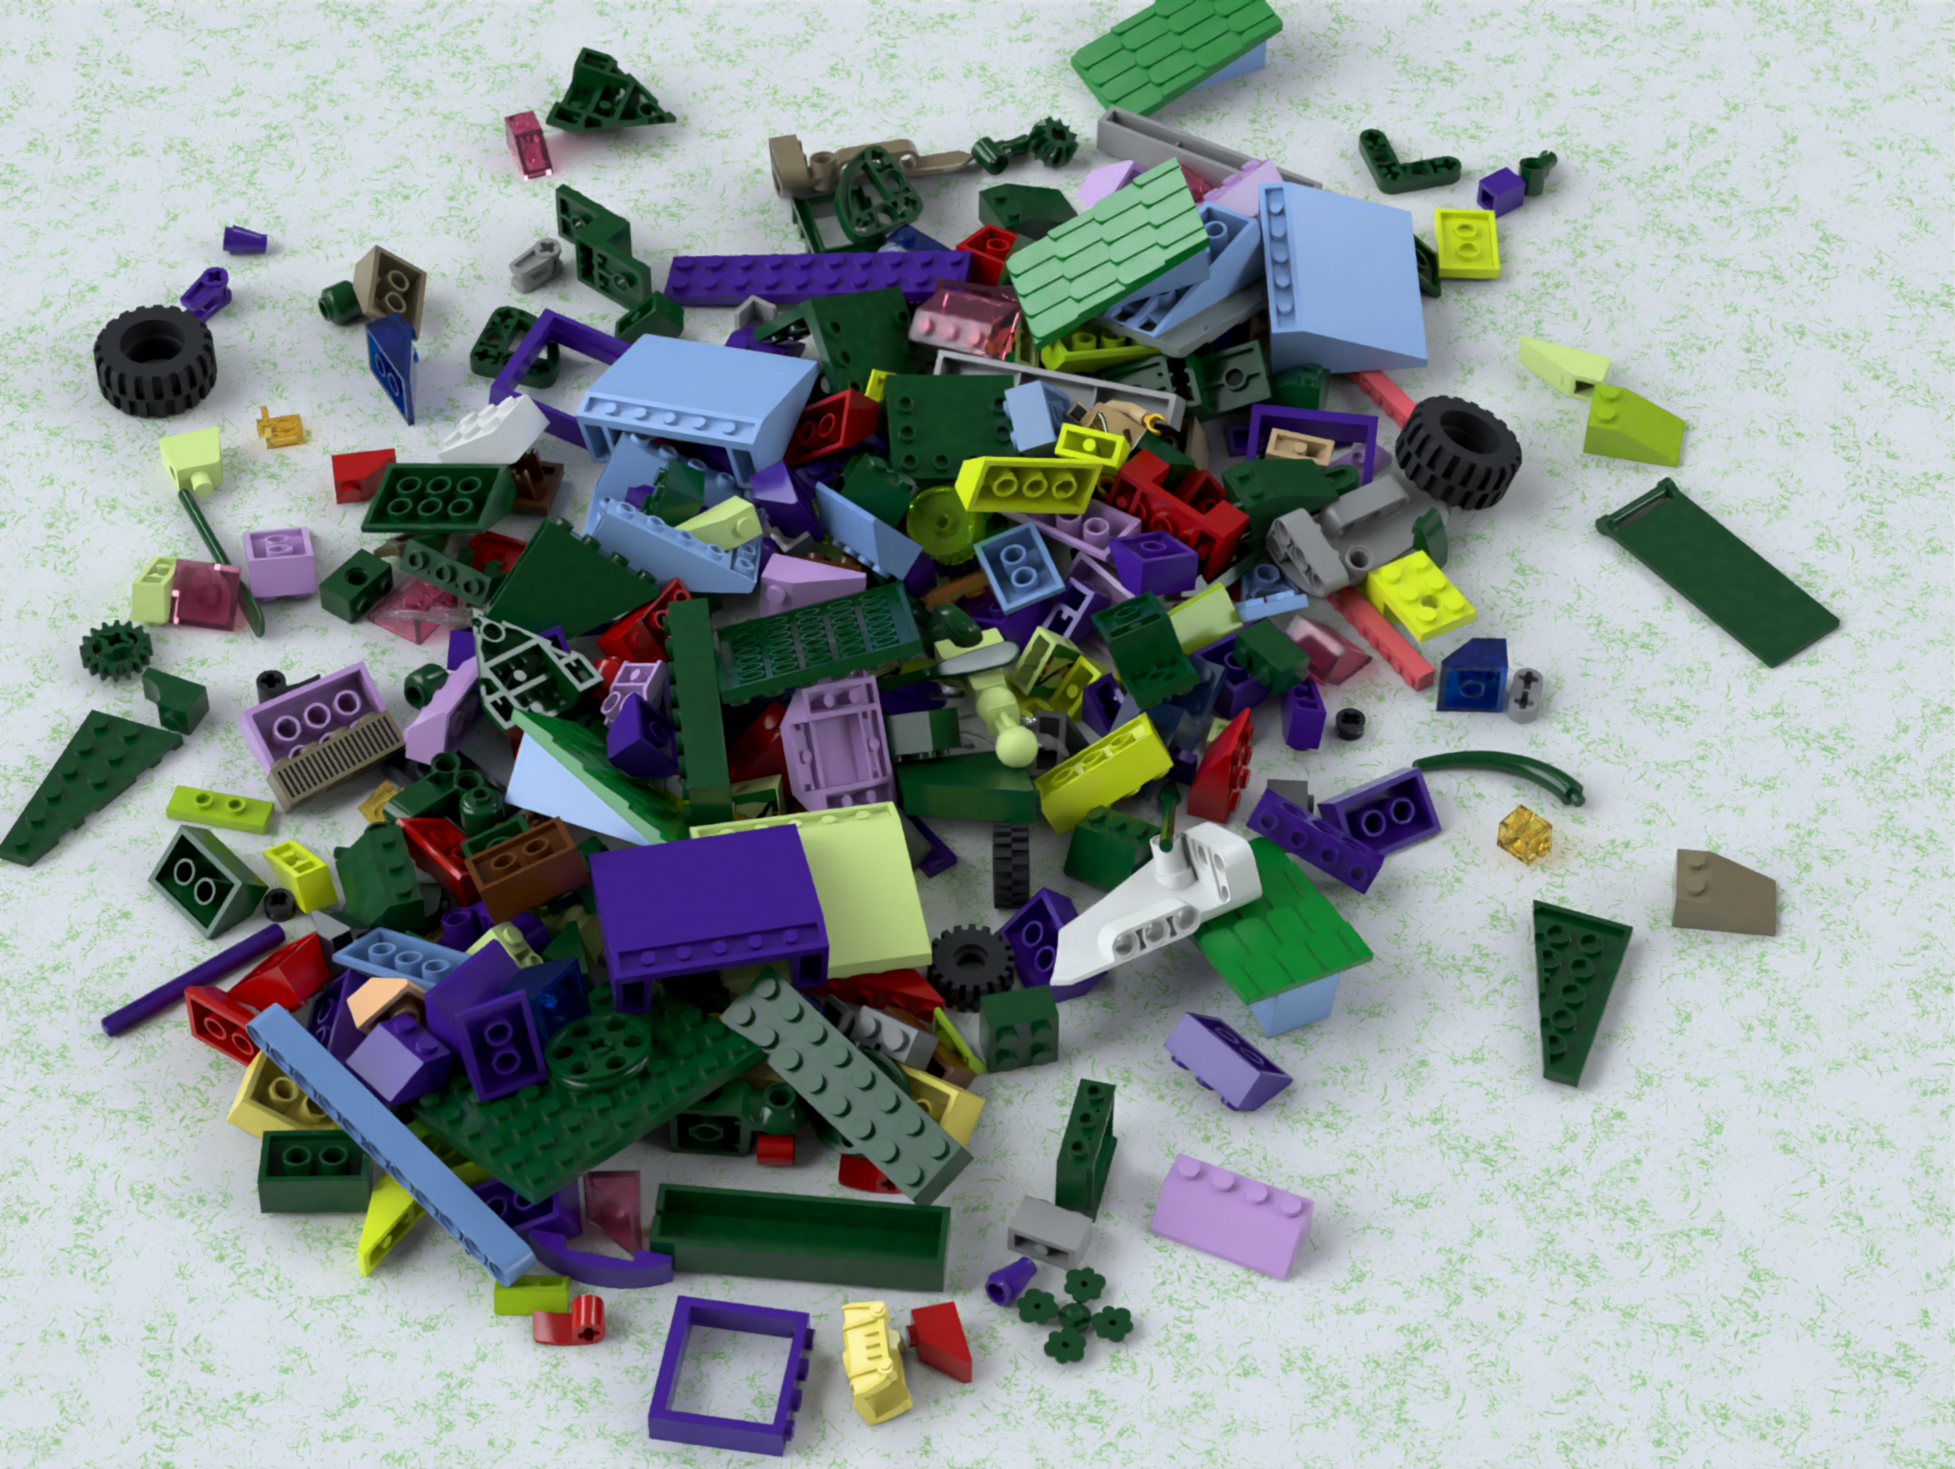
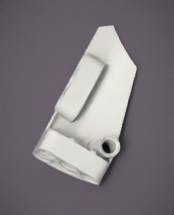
M1209 821L1183 831L1180 834L1174 832L1173 849L1168 853L1162 852L1159 848L1160 834L1150 840L1154 857L1103 899L1059 930L1056 962L1050 980L1051 986L1078 983L1191 935L1201 923L1262 897V887L1254 854L1248 842L1244 838Z

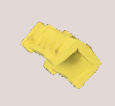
M883 1301L852 1302L841 1306L844 1318L842 1331L845 1344L843 1362L850 1382V1389L853 1391L852 1401L854 1408L857 1409V1412L869 1426L885 1422L911 1409L913 1406L912 1396L906 1388L901 1354L905 1350L904 1339L898 1330L887 1328L890 1315Z

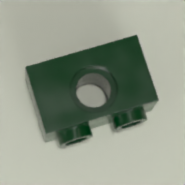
M361 548L319 585L322 608L349 624H353L394 588L391 564Z

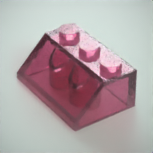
M942 288L917 308L907 339L930 350L939 351L941 349L1004 361L1021 306Z

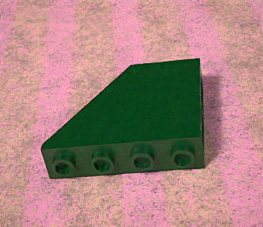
M547 515L483 610V617L499 624L502 621H506L534 634L560 625L567 642L657 598L660 589L658 584L655 583L657 578L648 571L640 569L637 572L628 566L630 561L621 554L613 551L610 555L600 548L602 543L591 535L585 534L582 537L572 531L574 526L560 516L554 519Z
M996 750L894 762L896 794L905 815L1036 823V811L1042 809L1040 791L1036 790L1034 779L1030 780L1029 770L1025 769V767L1011 768L1005 765L998 758Z

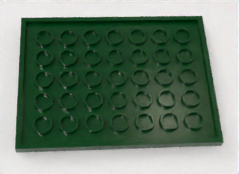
M901 581L711 630L723 705L731 703V706L747 704L751 701V697L763 694L766 698L775 697L783 694L784 689L797 686L798 689L809 688L817 685V680L831 677V680L844 679L851 675V671L862 668L865 671H875L883 668L885 662L898 660L899 663L909 662L918 658L917 654L924 652Z
M609 980L601 986L592 989L590 993L572 1004L565 1006L561 1011L535 1025L549 1079L480 1103L468 1080L466 1070L446 1081L445 1086L422 1095L418 1100L406 1106L410 1119L536 1206L763 1060L764 1056L762 1047L658 982L651 980L652 1012L633 1014V1016L640 1018L648 1025L654 1044V1053L646 1068L632 1079L606 1089L581 1091L561 1086L551 1078L548 1072L544 1055L546 1044L556 1031L571 1021L595 1013L615 1012ZM615 1028L610 1032H617L624 1028ZM582 1033V1034H579V1035H577V1036H575V1037H577V1038H579V1037H584V1036L588 1035L589 1033ZM635 1043L628 1047L634 1048L641 1045V1043ZM570 1054L561 1055L557 1059L567 1058ZM615 1065L609 1069H618L624 1065ZM588 1070L578 1071L574 1075L584 1074Z

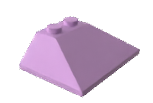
M875 675L815 685L805 689H796L780 725L792 795L809 812L889 801L898 804Z

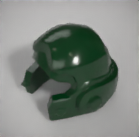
M942 603L933 608L931 617L925 625L924 634L921 637L924 653L927 658L935 660L934 642L950 639L955 646L961 648L974 647L983 640L981 633L983 630L966 612L956 605Z

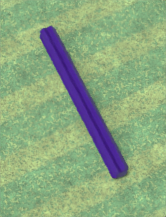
M273 923L107 1015L101 1020L104 1032L109 1037H113L185 997L184 990L188 986H204L284 942L286 939L284 930L278 923Z

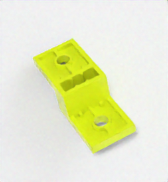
M1423 550L1404 558L1399 556L1387 565L1368 572L1365 581L1361 585L1354 587L1391 625L1401 621L1420 644L1471 623L1476 619L1477 611Z

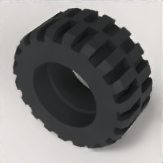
M153 305L150 308L140 306L136 307V310L132 312L127 310L121 313L118 319L113 318L107 323L106 329L103 328L94 344V360L102 395L112 406L118 410L122 408L125 414L131 416L139 414L140 418L149 419L150 416H157L159 419L167 418L168 414L174 413L175 416L182 414L185 411L184 409L188 407L192 409L200 403L199 399L204 400L211 392L217 379V365L211 331L199 317L196 318V315L188 310L182 312L176 306L170 305L169 308H165L163 305ZM153 359H170L157 364H141Z
M1448 395L1433 396L1419 402L1413 409L1395 445L1398 465L1400 469H1404L1405 476L1409 481L1413 480L1416 483V487L1422 492L1426 491L1429 493L1431 498L1437 501L1442 500L1451 507L1460 506L1463 510H1471L1473 508L1483 510L1497 504L1503 498L1522 464L1520 443L1517 442L1514 432L1507 429L1505 422L1501 419L1498 420L1494 417V413L1489 410H1483L1474 402L1468 403L1459 397L1449 398Z

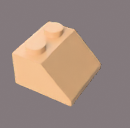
M372 977L347 999L357 1029L367 1035L372 1032L378 1023L404 1013H408L428 1031L424 997L427 991L408 979Z

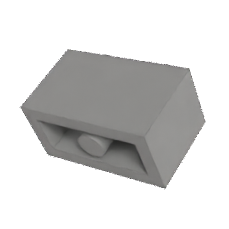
M1025 1195L1008 1226V1249L1067 1271L1077 1269L1092 1242L1093 1219L1086 1217L1080 1212L1069 1211L1052 1205L1046 1200Z

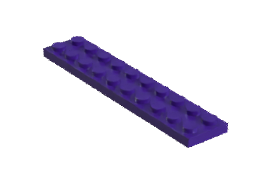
M958 250L675 256L672 260L664 295L677 305L743 304L751 295H755L772 304L803 303L813 298L901 286L905 301L965 300L973 258L971 251Z

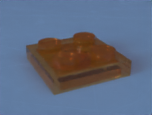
M980 569L921 593V596L927 607L933 606L935 608L942 603L955 604L953 598L962 594L967 599L985 592L983 586L990 584L986 572Z

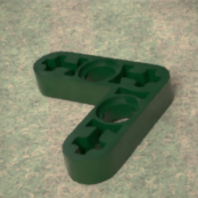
M1367 129L1360 134L1359 152L1379 190L1385 194L1396 195L1451 185L1460 179L1462 165L1455 157L1442 156L1400 164L1383 132L1376 129ZM1376 160H1386V161H1388L1389 163L1381 164V163H1377V162H1375V161H1376ZM1421 173L1425 174L1426 177H1416L1413 174Z

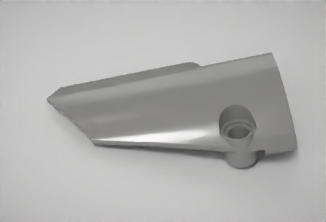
M1390 474L1340 496L1339 501L1322 507L1319 513L1314 516H1310L1305 509L1299 508L1275 519L1266 536V547L1279 568L1296 585L1312 595L1324 597L1346 586L1355 587L1361 585L1365 581L1368 572L1387 565L1412 549L1414 534L1411 531L1413 524L1419 516L1423 517L1431 507L1438 510L1444 527L1447 526L1449 523L1448 507L1446 502L1442 500L1437 501L1431 498V495L1426 491L1422 492L1419 490L1413 480L1409 481L1407 477L1398 480L1395 474Z

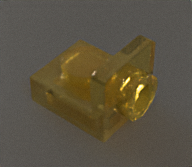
M267 406L260 407L262 418L256 419L259 438L265 437L267 449L305 444L300 414L269 418Z
M386 780L357 809L371 824L378 821L389 822L383 817V808L392 796L405 788L400 785L396 789Z

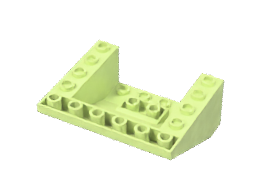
M893 801L689 827L690 839L796 823L822 909L830 946L827 979L848 978L852 975L867 973L879 974L889 970L915 969L919 966L932 965V950L901 820ZM786 959L717 970L722 986L730 989V992H744L768 965L787 983L791 984Z

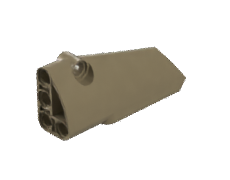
M796 134L769 138L773 181L776 193L780 199L789 198L791 195L795 197L836 190L839 179L844 171L842 167L848 164L860 151L869 146L876 145L884 148L906 179L959 170L971 162L974 156L960 150L919 156L916 146L911 140L898 139L842 148L835 153L828 151L817 152L810 156V166H808L807 156L805 153L803 154L802 142L797 139ZM904 155H911L906 160H900ZM863 170L855 176L851 188L872 185ZM891 179L884 180V182L894 181Z

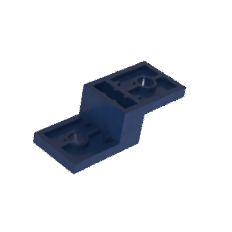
M1185 654L1197 671L1201 683L1195 685L1194 689L1187 695L1177 696L1173 694L1162 699V703L1152 708L1142 707L1138 709L1127 692L1108 734L1146 712L1170 756L1174 748L1192 753L1229 671L1225 666ZM1150 779L1142 784L1140 790L1129 798L1149 804L1160 779Z

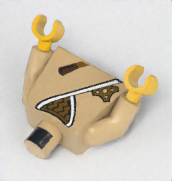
M1117 400L1108 401L1106 404L1098 402L1091 411L1082 403L1076 401L1066 413V416L1078 426L1124 436L1131 448L1143 432L1145 434L1148 431L1143 426H1147L1153 434L1159 436L1162 433L1154 429V423L1162 420L1168 424V421L1160 414L1151 415L1150 411L1132 402ZM1100 473L1096 484L1101 496L1107 498L1108 494L1103 490V486L1113 484L1114 478L1105 473Z

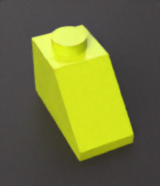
M1063 422L1054 453L1064 459L1102 460L1104 465L1101 473L1116 476L1118 469L1126 464L1131 447L1124 436Z
M1080 655L1047 704L1050 707L1052 706L1056 712H1067L1074 724L1082 720L1083 688L1112 671L1101 661ZM1112 672L1117 685L1119 686L1121 681L1119 677Z

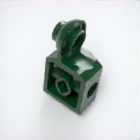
M733 1078L669 1119L671 1153L744 1157L750 1151L752 1130L763 1131L776 1136L789 1135L799 1131L807 1123L810 1116L809 1104L789 1084L782 1082L774 1083L764 1090L755 1089L746 1079Z

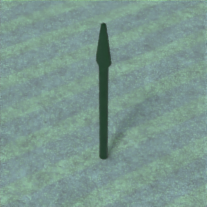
M1168 781L1158 794V797L1163 801L1159 848L1164 853H1168L1173 849L1176 805H1179L1182 801L1175 783Z

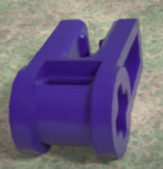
M212 267L205 270L196 282L181 296V304L187 308L186 310L196 315V318L199 317L205 323L232 301V292L227 287L229 283L228 272L220 267Z

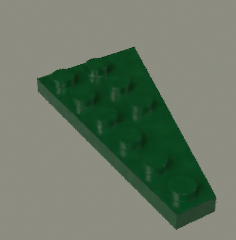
M91 710L0 844V859L31 867L59 844L60 837L72 828L77 830L85 823V817L94 810L101 811L136 783V777L148 767L153 769L161 763V757L169 750L176 751L183 745L182 735Z
M1533 899L1532 915L1543 1078L1577 1088L1629 946L1633 927Z

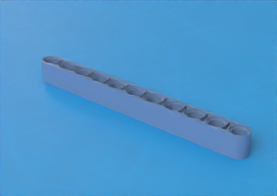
M273 1003L246 1024V1031L252 1041L502 1285L509 1287L537 1264V1258L531 1248L283 1007Z

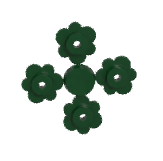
M1090 1267L1083 1268L1082 1271L1072 1269L1067 1272V1282L1064 1284V1291L1067 1294H1072L1073 1300L1077 1303L1067 1304L1060 1311L1059 1306L1054 1302L1052 1293H1042L1036 1288L1027 1290L1025 1298L1022 1297L1017 1300V1308L1020 1309L1019 1318L1025 1323L1035 1321L1039 1325H1044L1048 1322V1318H1054L1058 1315L1063 1329L1060 1332L1052 1331L1049 1334V1341L1044 1345V1353L1049 1357H1055L1056 1362L1059 1364H1065L1068 1360L1079 1362L1084 1358L1083 1349L1086 1347V1339L1078 1336V1334L1084 1332L1090 1322L1096 1328V1335L1099 1338L1108 1337L1110 1341L1116 1343L1123 1341L1126 1333L1133 1331L1134 1325L1130 1321L1131 1313L1128 1309H1114L1112 1306H1105L1102 1312L1091 1315L1090 1310L1083 1305L1090 1298L1093 1300L1099 1299L1101 1297V1290L1106 1285L1105 1277L1101 1274H1094V1270Z

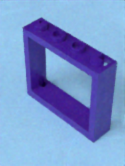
M545 308L491 385L488 406L490 404L498 406L510 396H513L514 399L522 396V394L514 390L549 340L610 366L632 345ZM532 399L550 422L544 429V432L588 450L576 417Z
M1254 403L1252 404L1246 461L1256 459L1259 433L1271 434L1272 428L1327 440L1366 444L1362 486L1371 483L1373 478L1379 416ZM1321 508L1309 513V515L1314 516L1318 514Z
M678 1295L648 1413L649 1439L783 1457L786 1441H791L795 1434V1421L791 1420L793 1412H799L801 1408L802 1390L798 1388L800 1381L806 1382L808 1376L809 1359H805L807 1350L813 1351L816 1329L810 1328V1313ZM692 1325L792 1339L773 1425L672 1411Z

